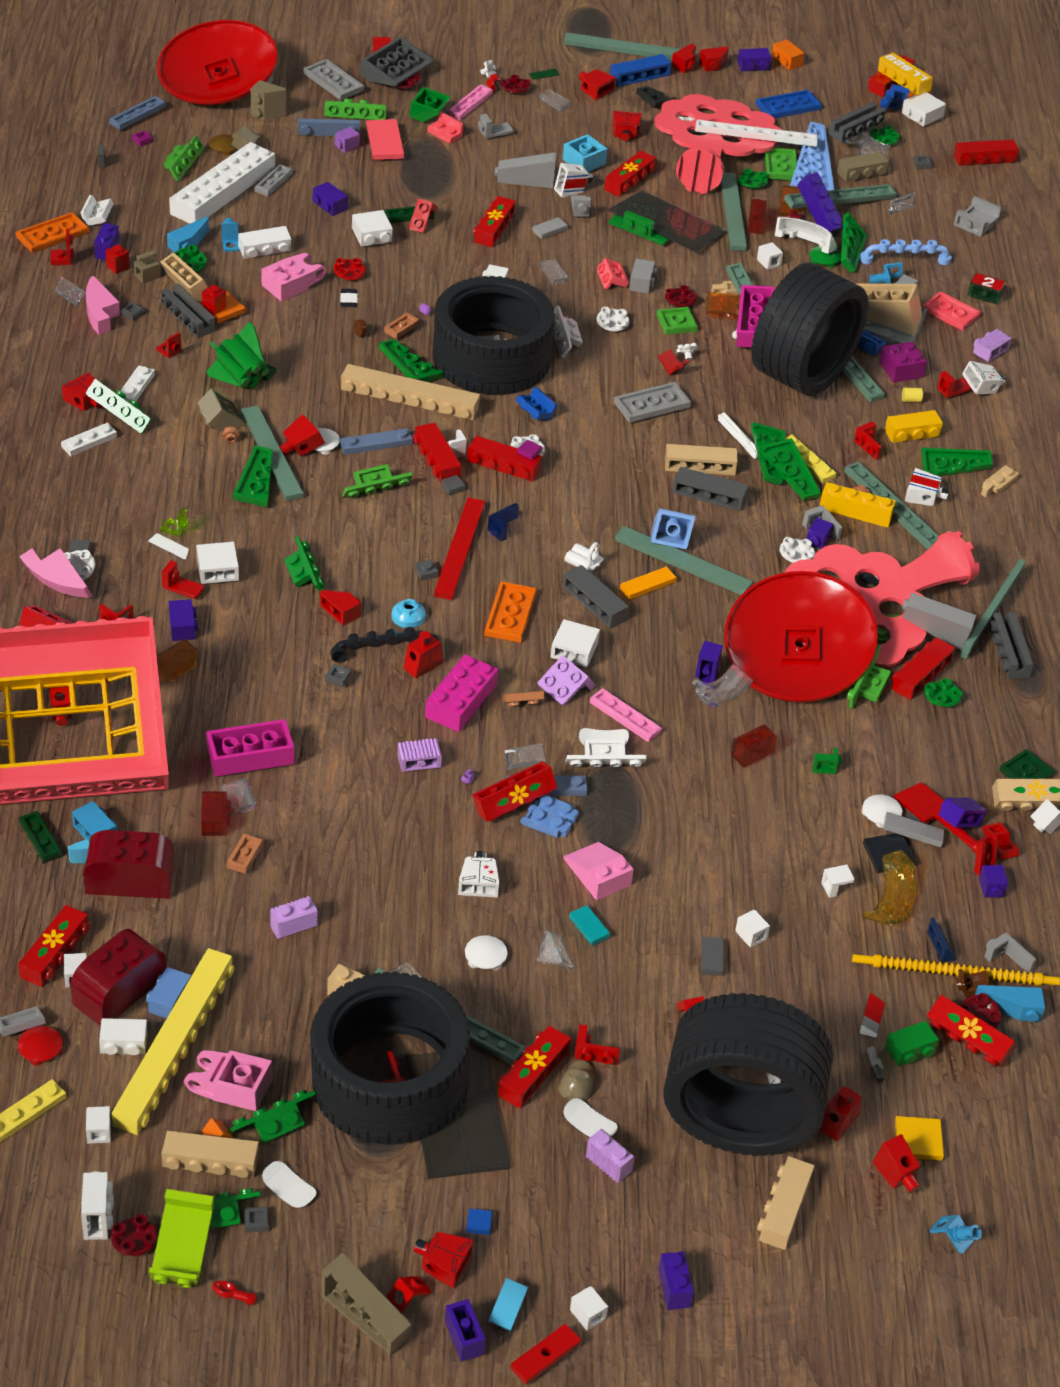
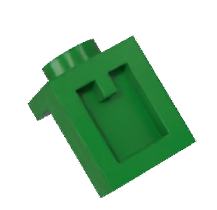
M833 747L832 754L814 753L812 773L836 774L837 767L841 766L842 759L841 755H838V747Z

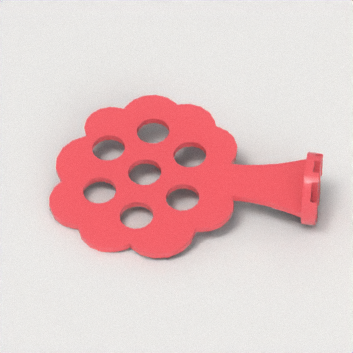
M690 94L684 96L681 100L664 102L661 107V113H658L654 120V125L657 129L671 134L673 141L680 146L690 148L681 155L677 163L676 175L688 191L701 192L700 194H706L708 191L719 186L724 174V165L721 160L722 152L733 156L766 153L772 151L775 144L779 142L706 133V135L701 136L694 135L688 131L695 130L696 120L782 130L774 125L775 119L767 113L751 111L748 106L737 101L715 100L712 97L700 94ZM706 108L713 110L716 113L707 114L700 112L697 109ZM741 115L749 118V120H737L732 116ZM677 116H690L695 120L683 121L678 119ZM734 137L739 139L740 142H728L723 138Z
M948 531L941 534L937 541L923 555L903 567L900 566L895 558L883 552L861 554L855 548L833 544L823 547L816 552L813 560L806 559L792 563L785 572L812 571L820 573L822 571H832L839 575L841 581L854 588L870 606L877 627L885 629L890 636L888 642L881 644L880 656L875 665L880 668H889L902 662L907 652L920 647L926 638V631L904 619L903 614L898 617L885 616L879 609L880 604L886 601H895L903 605L905 598L909 599L911 592L923 596L918 592L947 582L955 581L961 585L967 584L978 577L979 562L975 563L972 555L974 547L970 541L966 543L962 539L963 533L960 531ZM869 572L879 579V584L874 588H863L855 582V576L859 573ZM798 642L802 646L806 645L804 642Z

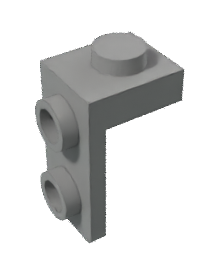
M487 114L480 115L479 131L485 138L513 133L512 127L507 122L492 125V121Z
M572 195L573 216H589L591 198L585 195Z
M823 505L804 512L802 525L806 529L810 528L816 518H820L833 523L831 536L836 541L840 540L842 526Z
M1007 933L1002 934L996 939L993 938L987 943L984 957L989 962L1006 953L1028 974L1033 971L1036 959Z

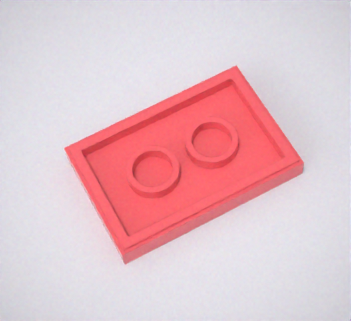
M941 291L922 305L923 308L927 309V313L962 331L981 315L979 310Z

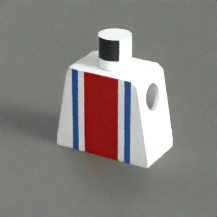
M561 163L554 189L561 197L582 193L586 183L593 181V176L582 165Z
M915 468L907 489L905 502L933 506L936 497L947 500L949 489L940 487V477Z

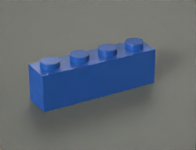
M663 54L617 63L611 65L610 75L616 77L615 85L617 87L670 76L671 62Z

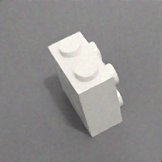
M929 93L919 96L914 95L904 100L902 113L919 125L926 126L944 117L946 104Z
M383 210L352 214V229L361 246L392 242L393 228Z
M234 542L196 545L201 584L239 581V567Z
M563 619L552 643L551 658L558 660L563 655L573 664L588 667L599 641L600 629Z
M94 1171L83 1173L81 1216L84 1240L108 1239V1230H112L113 1183L108 1182L107 1172Z

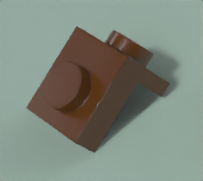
M963 969L958 970L959 978H956V983L959 991L963 990L966 998L975 995L978 985L990 986L989 975L986 970L965 975Z

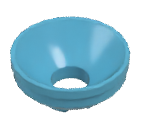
M408 599L394 605L391 617L393 622L400 627L415 628L424 623L426 612L419 602ZM404 606H414V608L406 609Z

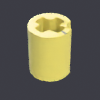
M922 388L902 389L903 402H922Z

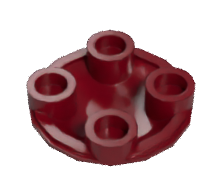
M420 73L414 74L394 87L410 88L419 84L422 79Z
M515 74L501 81L502 89L511 93L526 92L531 86L530 80L519 78V75Z
M682 285L680 288L666 289L665 299L672 305L685 307L697 302V294L689 290V286Z
M980 993L970 996L960 1005V1007L995 1029L1001 1021V1011L998 1005L987 994Z
M139 1214L133 1218L115 1223L112 1226L110 1238L112 1246L117 1252L126 1256H139L146 1254L157 1244L158 1232L153 1223L148 1221L147 1216Z

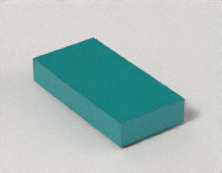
M588 905L570 912L569 918L591 946L610 938L609 931Z

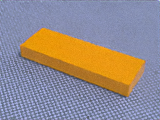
M666 566L621 583L620 589L631 600L675 583L677 577Z

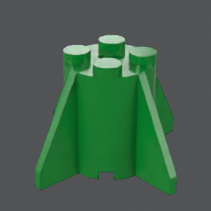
M249 321L239 334L232 335L234 338L231 340L227 338L222 343L210 342V345L216 350L217 357L215 356L216 361L206 372L209 377L242 388L250 387L253 389L259 384L258 381L268 374L269 368L263 357L256 328Z

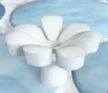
M493 61L484 62L485 68L481 69V74H486L487 78L492 74H496L494 71L496 66L493 65Z
M696 343L691 345L685 344L684 346L678 345L676 350L678 354H685V360H691L694 351L698 350V345Z

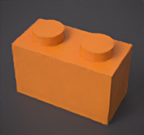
M786 39L773 44L771 57L788 70L803 66L805 53Z

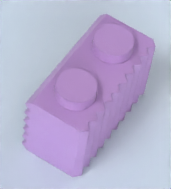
M998 328L992 332H987L984 337L975 340L973 353L990 362L1009 350L1011 336L1009 337L1000 330L998 331Z
M431 738L423 739L422 741L415 740L414 742L405 741L398 743L397 755L401 772L441 767L442 755L436 738L434 740Z
M309 896L271 908V928L277 939L317 926V908Z
M603 1129L598 1130L588 1139L586 1158H589L592 1163H596V1166H599L602 1172H606V1175L612 1177V1180H615L616 1183L621 1182L633 1171L635 1156Z

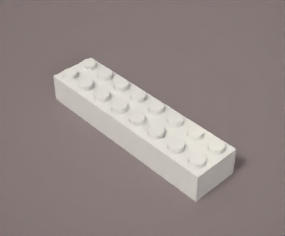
M248 143L170 197V214L188 223L209 217L275 169V153L254 143Z

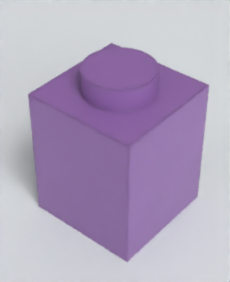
M348 127L335 133V146L344 153L359 148L360 134L353 128Z

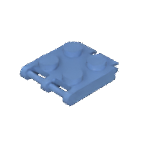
M544 795L536 798L534 804L529 806V812L525 817H522L520 822L527 827L556 838L559 835L566 837L571 829V825L574 824L579 816V811L574 809V805Z

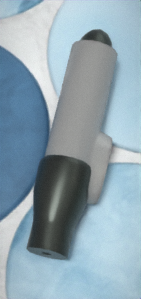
M869 1045L866 1051L872 1071L877 1081L883 1082V1062L878 1058L875 1048Z

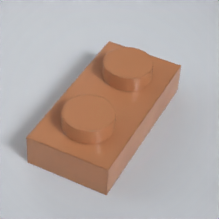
M407 312L386 325L384 332L398 339L417 327L420 319Z
M544 691L502 694L503 702H508V706L520 705V701L526 700L527 704L539 703V699H544Z
M243 834L227 861V868L246 874L263 845V839Z

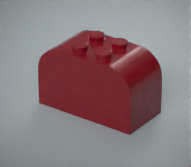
M102 830L94 833L89 840L83 873L85 894L170 899L175 868L173 843L166 836L153 832Z
M132 929L120 931L82 961L75 970L71 979L72 1005L100 1026L102 1018L116 1019L156 986L158 976L160 974L163 975L166 970L165 954Z

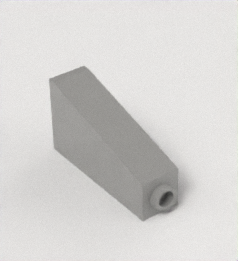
M556 153L500 160L498 167H495L494 176H497V183L553 188Z
M912 592L909 599L905 598L901 608L905 610L903 614L904 619L952 645L959 651H962L976 617L972 613Z

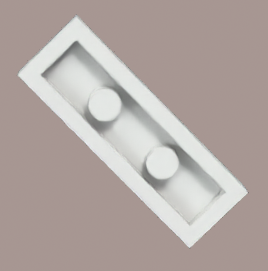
M138 366L121 389L126 394L125 398L129 401L131 399L137 401L155 376V370Z
M105 423L61 441V447L70 456H74L117 438V432L108 423Z

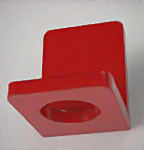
M178 332L167 338L166 342L156 347V351L167 358H171L181 352V333Z
M668 350L658 356L669 375L683 369L690 362L687 359L679 363L672 350Z
M103 604L99 605L100 619L107 621L123 618L127 612H129L127 619H134L132 605L127 606L119 613L112 611Z
M418 1276L399 1277L386 1298L402 1314L414 1296L430 1295L432 1291ZM398 1290L404 1294L402 1304H398L395 1301V1293Z

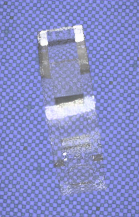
M732 664L727 672L718 680L706 683L696 677L692 684L696 687L695 695L707 706L719 707L737 698L753 680L742 669Z

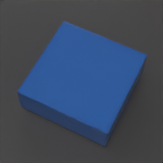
M469 1209L466 1233L490 1235L492 1211Z

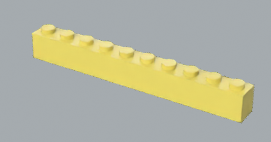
M207 949L112 1111L113 1127L136 1135L139 1134L142 1127H146L149 1121V1114L157 1108L161 1093L166 1092L171 1076H175L177 1073L179 1062L186 1057L189 1044L195 1041L199 1027L203 1026L206 1022L208 1011L212 1010L215 1006L216 997L218 994H222L227 978H231L233 975L234 966L232 965L231 955Z

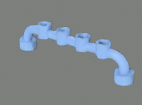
M883 239L880 241V244L871 245L865 252H862L860 262L871 264L873 260L871 252L880 251L882 253H887L888 251H895L897 253H903L904 251H911L912 253L927 251L931 254L940 251L942 253L939 254L938 262L942 265H949L952 256L945 246L937 245V242L934 240H929L927 245H921L919 240H913L911 245H906L904 240H897L896 244H890V241Z

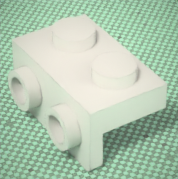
M89 195L81 211L82 219L88 226L103 224L114 204L110 198L97 202L93 195Z

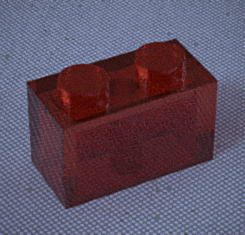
M751 199L747 233L763 234L766 218V200Z
M765 724L733 739L731 756L742 767H745L774 753L777 736Z
M227 791L202 792L201 836H226L227 827H231V815H227V812H231V800H227Z

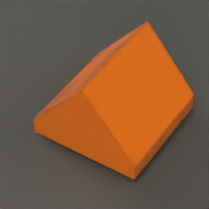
M211 1118L202 1130L203 1135L233 1138L225 1124L215 1118Z

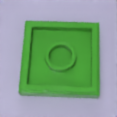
M689 307L657 310L656 315L665 335L697 332L698 326Z

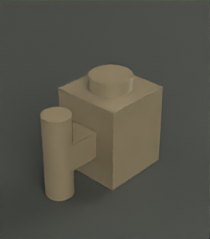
M244 125L240 131L236 130L232 138L234 140L231 145L240 150L250 142L255 144L260 135Z
M156 250L136 256L137 261H134L135 276L142 283L160 278L161 264L154 258L157 256Z

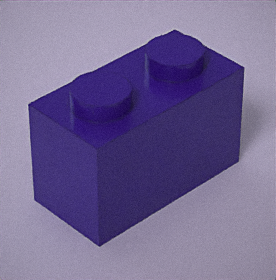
M767 48L739 49L737 63L742 72L770 70L772 57Z
M329 182L313 188V202L330 215L335 216L348 210V196Z
M102 224L94 241L96 259L106 260V250L120 243L118 225Z
M192 599L169 601L172 641L195 640V632H198V620H194V618H197V609L192 606Z
M708 641L703 642L698 656L694 683L713 688L719 672L723 645Z
M970 797L947 798L942 803L938 815L955 828L979 827L987 810Z
M684 1251L662 1253L658 1271L667 1310L690 1308L693 1288Z
M469 1299L446 1305L445 1323L460 1361L484 1355L485 1337Z

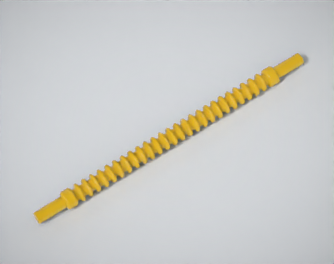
M852 954L853 963L870 964L876 968L881 966L886 968L889 966L890 969L895 967L896 970L898 968L902 970L907 968L908 971L913 969L914 972L917 970L923 972L925 970L926 973L929 971L932 974L938 972L939 975L943 972L944 975L950 973V976L956 974L957 977L959 976V969H963L965 975L986 970L989 978H992L993 981L997 978L998 981L1004 979L1005 982L1010 980L1011 983L1013 981H1016V983L1022 981L1023 984L1028 982L1029 985L1034 983L1035 986H1041L1042 984L1060 986V977L1044 976L1043 973L1039 972L1035 974L1029 972L1027 974L1026 971L1021 973L1018 970L1015 973L1014 970L1008 972V969L1002 971L1000 968L997 971L996 968L990 970V967L984 969L983 966L981 968H978V966L972 968V965L966 967L965 964L960 966L959 963L954 966L953 963L948 965L947 962L942 964L941 961L936 964L935 961L930 963L929 960L924 962L923 959L918 962L917 959L912 961L911 958L906 960L905 957L900 960L899 957L893 959V956L887 958V955L882 957L879 954L874 956Z

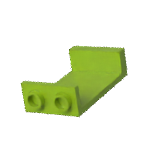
M166 1189L165 1208L152 1268H149L150 1279H153L155 1283L167 1284L168 1282H174L183 1288H191L192 1285L198 1286L214 1207L213 1196Z

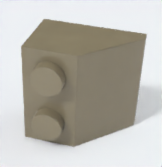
M259 80L251 88V116L264 120L285 117L287 115V89Z
M212 388L197 402L201 409L200 413L206 419L205 423L212 429L224 431L227 427L239 428L246 425L236 403Z

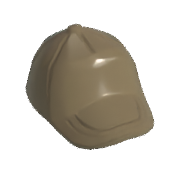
M586 1061L574 1062L561 1078L559 1084L561 1096L569 1100L574 1098L583 1101L588 1100L594 1088V1070Z

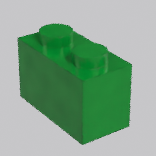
M923 1021L889 1033L885 1048L897 1066L911 1064L923 1057L928 1058L936 1052L939 1039L927 1022Z

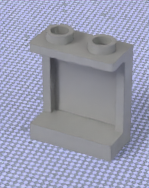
M974 196L971 205L965 211L959 209L956 212L954 225L982 237L999 221L1002 208Z

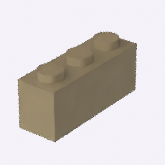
M881 152L839 159L837 172L845 182L886 175L889 161Z

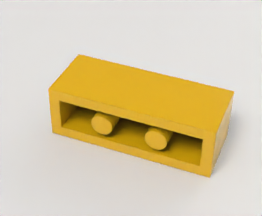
M935 410L888 416L885 432L892 443L939 437L943 422Z

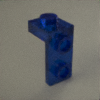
M514 503L488 516L487 530L501 542L507 539V523L518 518L519 505Z

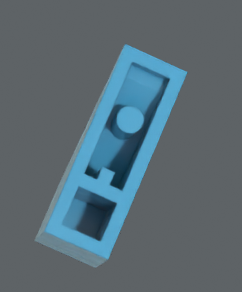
M204 217L167 233L168 248L176 252L189 245L197 246L209 232V218Z
M977 986L975 995L980 993L987 994L998 1005L1002 1014L1019 1021L1041 1022L1045 1010L1042 988Z

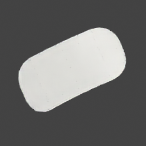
M583 728L579 732V740L584 745L585 739H625L626 745L629 733L625 729L595 730Z
M574 1098L564 1107L563 1113L567 1121L589 1137L600 1129H603L611 1137L617 1131L615 1122L596 1112L581 1099Z
M272 1162L263 1171L264 1183L276 1195L293 1207H303L316 1196V1190L299 1178L283 1162Z

